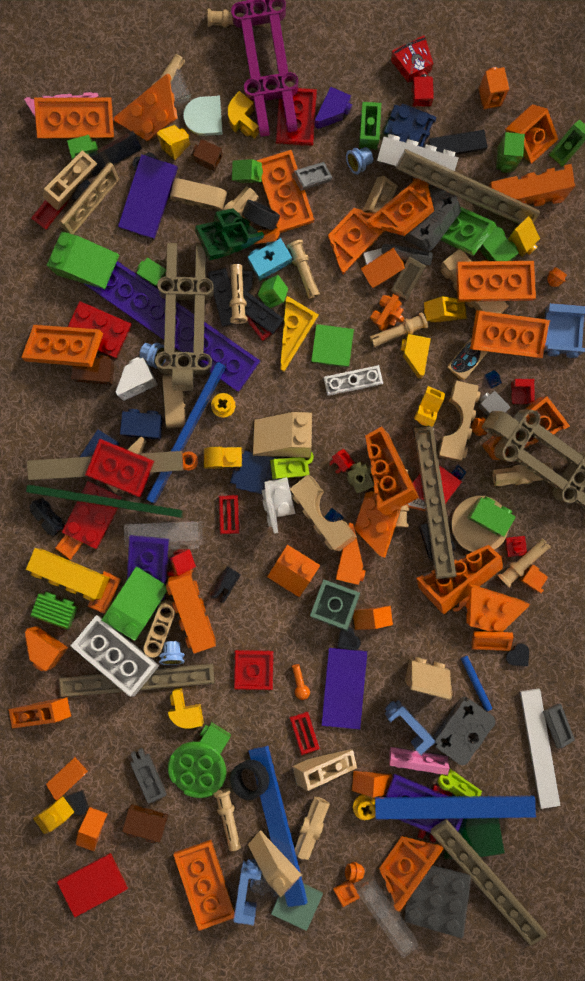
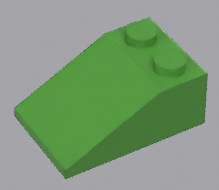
M61 231L47 266L57 276L105 289L119 254L77 235Z
M136 566L108 608L102 621L135 641L167 592L166 585Z

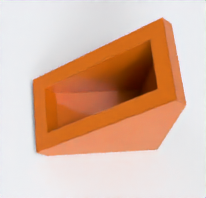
M391 606L355 610L353 614L355 630L378 629L393 625Z
M353 771L352 791L370 797L386 795L392 780V774Z
M89 807L78 831L76 845L94 851L108 813Z

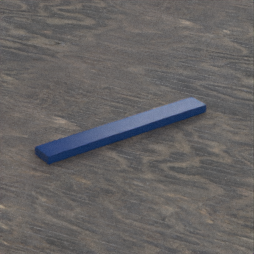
M219 362L216 363L171 452H183L226 368L225 365ZM172 471L160 472L147 497L148 501L152 503L157 502Z
M263 746L250 749V759L263 764L269 774V786L265 793L260 795L271 842L300 872L269 747ZM255 775V779H256V783H257V787H258V780H257V777H256V775ZM302 877L285 893L288 907L306 905L308 903Z
M535 796L375 797V818H536Z

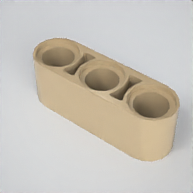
M176 178L173 182L170 199L174 202L176 200L182 201L183 204L191 206L195 204L199 205L200 208L222 211L227 192L218 187Z
M163 374L167 429L183 428L186 417V408L183 400L185 398L184 391H173L172 374Z
M170 600L161 601L157 607L144 645V653L148 657H157L163 648L175 613L172 601ZM169 608L171 612L164 614L161 609ZM160 625L164 627V630L157 631L155 627ZM150 643H155L158 647L152 649L148 645Z

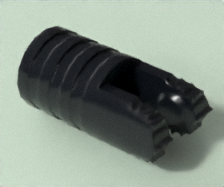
M226 566L212 589L210 597L218 598L219 602L224 603L241 574Z

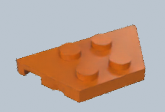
M165 74L113 118L114 121L130 131H134L135 134L146 141H150L157 135L159 130L165 129L178 119L174 106V93L171 91L170 74Z
M417 178L367 220V224L370 227L402 236L408 234L434 212L428 183Z
M353 208L328 234V239L343 275L385 232L384 230L370 227L367 224V220L374 213H365L363 210Z
M375 491L367 492L354 529L379 556L385 558L401 508L384 516L377 509Z
M468 584L467 590L470 591V600H467L468 613L466 615V623L472 627L490 632H503L530 604L524 600Z
M401 836L379 868L382 877L386 881L387 890L391 893L394 900V908L397 911H401L444 849L443 846Z

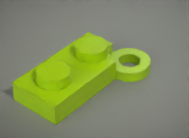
M311 452V457H308V460H305L304 457L270 460L272 479L305 477L309 475L308 464L313 461V453Z
M449 769L448 775H441L438 778L439 786L456 796H481L482 791L451 769Z

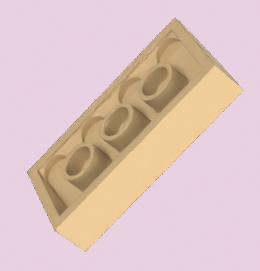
M112 163L106 164L59 221V225L69 234L74 235L119 181L120 178Z

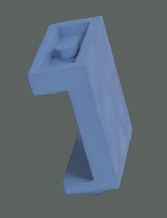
M550 303L545 308V320H550L544 349L548 356L567 354L568 358H577L578 355L585 352V348H582L585 306Z
M399 700L396 703L392 701L385 708L387 711L384 714L390 722L400 715L418 734L411 743L420 755L435 743L432 736Z
M248 859L243 861L234 922L254 925L257 903L245 900L248 879L260 880L261 870L255 859Z

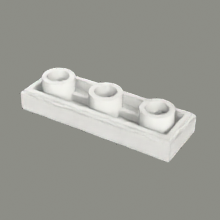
M379 365L323 377L327 396L383 384ZM350 378H356L357 382L351 383Z

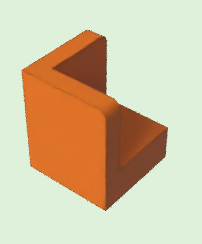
M531 564L524 571L523 576L519 578V581L537 593L542 594L544 590L541 588L548 577L540 572L538 567Z

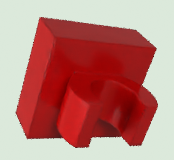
M342 449L332 456L333 460L329 464L331 466L336 463L339 469L335 472L340 473L349 469L355 462L346 450Z
M525 536L505 539L507 557L522 556L527 553Z

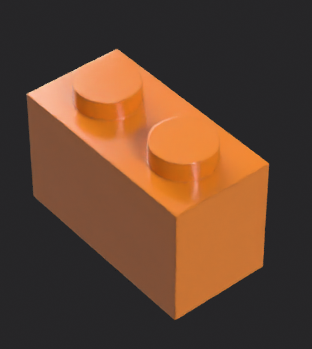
M493 67L485 71L479 86L483 110L502 106L509 91V85L504 67Z

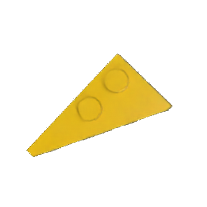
M288 296L286 297L280 366V370L283 372L287 369L319 316Z

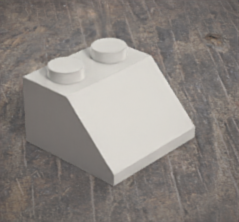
M137 357L130 360L123 370L116 390L117 396L123 401L158 385L144 358L140 359Z

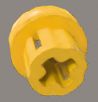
M226 393L216 395L211 402L213 413L222 418L232 415L236 407L233 397ZM227 401V407L225 409L223 407L218 408L220 406L219 402Z
M362 794L355 799L353 811L356 817L365 821L375 817L374 797ZM369 805L370 810L363 812L362 807Z

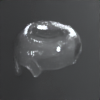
M262 872L260 880L251 879L250 889L252 892L259 893L261 896H264L266 892H271L273 897L278 895L268 883L264 885L267 881Z

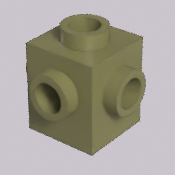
M359 461L351 465L347 480L351 486H354L357 494L375 486L371 466H369L368 461L363 464Z

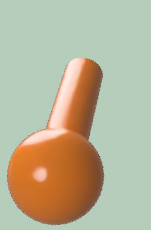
M295 664L292 666L297 685L295 696L299 700H305L310 695V689L304 685L300 665Z

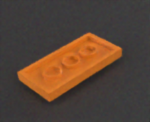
M111 97L34 98L37 139H75L89 135L91 139L114 138Z
M292 150L257 160L262 163L263 174L261 181L270 209L280 215L276 228H279V233L314 223V217L305 190L300 191L292 176V173L298 170Z
M534 261L457 262L458 302L534 301L536 299Z
M476 310L470 349L543 358L550 320Z
M33 325L21 358L25 362L92 367L103 333L100 329Z
M212 840L174 852V858L198 930L233 919L235 917V909Z

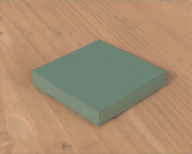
M303 883L308 903L306 905L288 907L284 894L281 897L278 896L271 915L307 931L323 892Z

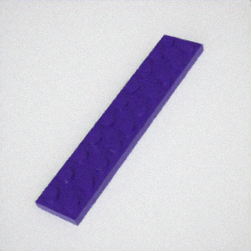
M118 261L105 289L84 283L89 289L162 340H165L166 299H163L159 295L158 289ZM176 302L175 349L180 352L194 353V314ZM204 322V353L208 354L212 360L210 373H212L216 363L219 362L225 365L226 368L220 380L239 393L259 365L260 360ZM205 360L198 363L201 367H206L209 364Z

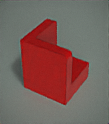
M414 77L412 83L413 107L431 106L434 99L433 77Z
M514 379L511 382L512 404H532L535 402L534 379Z
M179 549L173 552L174 556L170 558L173 569L168 571L167 574L168 576H180L196 567L190 549Z

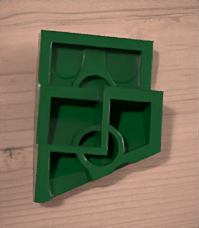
M233 208L215 212L213 222L195 226V233L209 261L245 249L264 237L262 231L258 232L251 226V222L241 217Z
M463 818L458 833L480 857L505 853L499 818ZM446 850L443 852L444 859H453Z

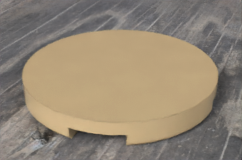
M474 496L462 501L452 514L451 529L453 536L462 548L470 552H474L487 545H490L495 550L504 542L508 534L507 532L505 537H499L467 519L477 499L484 498L485 496ZM494 500L495 505L501 508L502 505Z

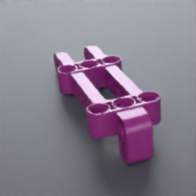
M246 0L237 2L231 8L232 21L236 27L242 28L250 79L244 84V94L255 103L260 137L270 136L264 101L279 98L283 100L288 132L298 131L292 97L298 91V77L295 73L288 72L280 21L286 16L285 0ZM281 7L282 9L279 11H275L273 8ZM255 11H263L261 14L255 13ZM238 13L244 14L243 17H237L236 15ZM270 23L278 74L260 77L252 26ZM287 82H293L295 85L292 87H287L285 84ZM274 85L276 88L268 90L267 86ZM250 88L257 89V92L249 93L248 90Z

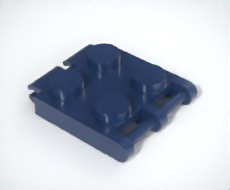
M403 103L401 106L394 105L389 118L394 121L388 120L383 134L400 137L399 141L405 143L407 139L419 143L421 136H423L420 145H418L423 147L426 138L430 136L429 131L432 123H435L436 117ZM429 120L428 126L426 130H424L426 123Z
M244 451V454H242V467H238L240 471L233 470L230 483L236 484V489L262 494V490L265 489V482L270 479L276 480L272 479L270 460L278 458L253 456L252 452Z

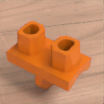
M395 294L392 297L383 295L379 304L385 308L384 311L380 313L375 310L370 317L371 321L381 331L387 330L389 325L395 326L396 322L403 323L404 317L401 315L403 309L400 308L402 303Z

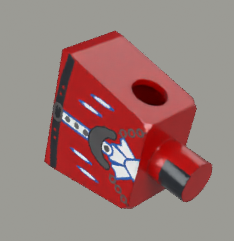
M424 35L392 50L391 61L407 83L413 81L414 77H426L431 72L433 60Z

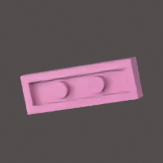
M390 747V766L448 775V756L425 752L420 755L417 751Z

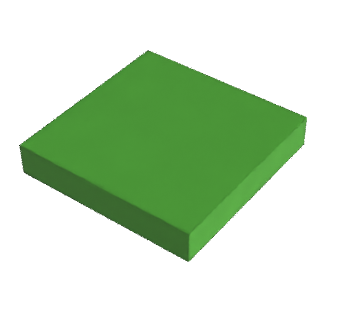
M316 324L311 362L349 367L354 329Z

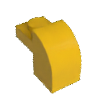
M240 91L229 103V124L235 133L240 128L243 134L248 137L251 135L255 139L259 134V126L248 118L254 111V102Z
M427 386L414 419L421 425L433 427L437 413L444 401L445 393Z
M242 447L204 448V469L242 467Z
M182 688L174 689L170 695L171 705L175 706V709H170L168 712L171 721L178 727L186 729L203 726L204 720L201 704L185 706Z

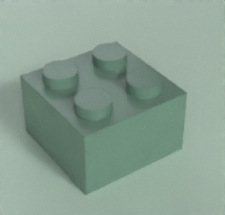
M323 579L310 617L348 631L360 592Z

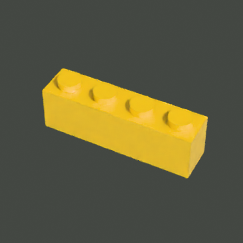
M41 548L34 549L26 570L32 572L31 576L42 579V577L49 579L48 583L55 586L61 584L66 587V591L74 594L80 592L84 594L83 598L90 601L102 598L110 579L108 576Z

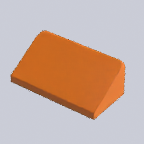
M392 248L362 267L361 270L370 286L374 288L402 271L405 267L402 259L395 249Z
M74 757L46 785L57 801L88 771Z

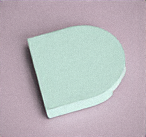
M220 96L198 97L187 104L184 110V121L190 131L199 136L223 135Z

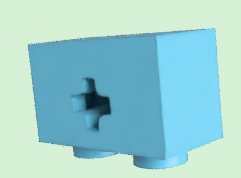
M281 238L274 242H268L266 247L253 250L249 254L250 256H248V262L259 281L292 263V257ZM267 255L269 257H272L271 261L269 259H266Z

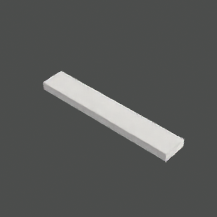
M539 688L520 691L539 807L544 809L560 806L546 720L543 713L541 691Z

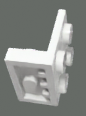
M287 477L265 482V489L262 490L263 505L268 515L269 528L273 527L274 534L278 533L276 517L295 514Z

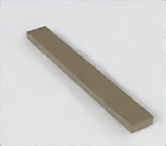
M407 149L404 150L396 164V169L518 224H521L528 216L534 223L540 215V210Z
M431 426L414 428L436 579L456 577L434 430Z
M182 451L139 454L155 461L150 473L183 471ZM92 457L27 461L28 480L88 477L85 474Z
M213 663L157 668L140 690L215 683ZM104 674L59 678L60 698L124 692Z
M447 819L431 828V834L466 874L471 875L474 883L530 946L546 937L545 930Z

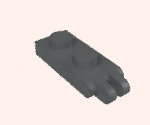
M395 244L382 245V254L394 248L403 262H406L410 256L424 265H431L432 252Z
M143 748L138 749L140 757L138 758L135 751L132 752L133 761L130 763L149 804L166 796L167 793L150 754L145 755Z

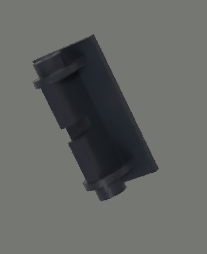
M43 498L32 501V504L29 506L31 509L30 513L38 522L42 519L45 520L41 526L47 535L54 537L58 534V531L64 529L65 526L62 523V519L54 513L48 501Z

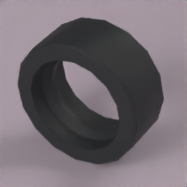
M247 200L242 215L248 220L270 230L275 229L280 218L277 212L253 200Z
M254 759L246 760L235 766L230 776L231 787L234 793L244 800H253L265 793L270 781L265 766ZM246 768L255 773L257 777L258 787L255 791L249 790L242 781V771Z

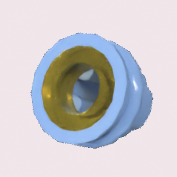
M364 147L360 150L353 148L352 151L349 150L346 153V161L354 174L364 172L366 166L373 162V155L369 148Z
M145 343L140 350V358H144L149 366L157 368L155 358L157 354L164 352V345H160V343H154L153 345ZM166 359L161 360L159 364L163 366Z
M164 642L163 653L159 655L161 658L159 663L163 665L184 663L183 657L185 655L180 653V642Z

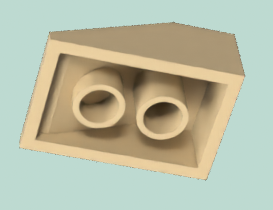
M291 412L256 419L254 423L253 456L311 457L312 413Z
M415 657V660H409L405 683L411 690L451 699L450 670L445 668L446 664L435 661L434 664L426 663V659Z

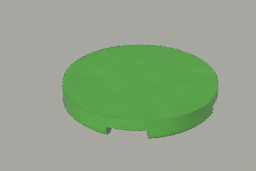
M188 742L182 744L173 752L168 763V774L172 783H175L178 788L184 791L185 795L194 798H206L212 796L213 793L222 787L226 778V765L222 756L213 747L201 742Z

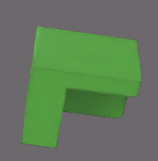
M276 275L262 283L258 296L267 307L272 308L284 302L288 287L279 275Z

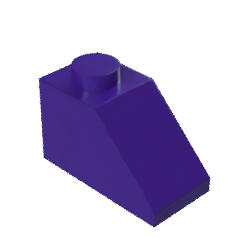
M330 87L315 119V128L319 129L343 120L345 114L349 115L352 108L350 103L351 95Z

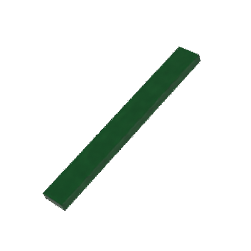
M27 485L26 492L159 515L183 518L184 514L183 510L34 485Z

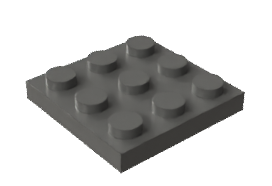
M432 865L407 901L405 922L463 938L471 875Z

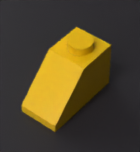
M173 125L157 132L161 148L174 160L190 145L189 135L183 128L179 129Z
M529 216L508 238L509 242L511 241L516 245L517 251L522 257L526 253L530 255L538 247L536 243L540 239Z
M442 296L424 302L426 321L444 322L467 319L465 302H458V299Z
M408 334L406 340L402 339L400 350L404 351L403 357L415 375L422 379L425 373L431 338Z
M62 796L33 817L42 832L46 834L64 823L74 811Z

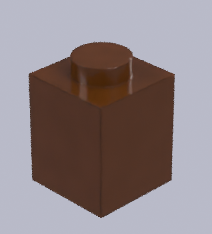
M201 139L199 145H195L192 155L195 163L216 171L223 152L222 148Z

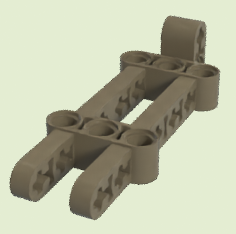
M167 243L166 277L160 278L157 283L159 295L166 299L164 352L157 354L155 363L159 372L172 374L173 391H193L194 374L205 375L212 369L211 357L204 353L205 301L213 297L214 287L212 281L205 278L206 253L201 244H196V271L194 278L177 277L178 246L177 243ZM168 285L171 287V289L169 291H163L162 287ZM183 286H189L191 288L187 292L181 290ZM202 287H208L210 289L208 292L200 291ZM176 300H195L194 353L175 352ZM163 359H167L169 361V364L167 366H161L159 364L160 361ZM187 360L189 364L186 367H181L179 362ZM205 360L209 364L206 367H200L198 363Z
M520 410L514 418L502 411H491L481 428L493 436L501 437L494 449L495 456L500 460L518 461L554 487L553 496L556 500L566 503L576 502L585 509V493L582 492L585 487V452L575 451L539 425L540 415L535 410ZM527 415H529V417H530V420H529L528 423L526 422V417H527ZM518 431V432H519V437H518V439L516 440L515 434H516V432ZM531 436L570 463L562 476L523 450ZM508 447L509 452L508 455L505 456V449Z

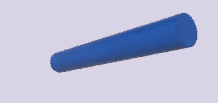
M466 655L460 659L484 709L490 711L492 706Z

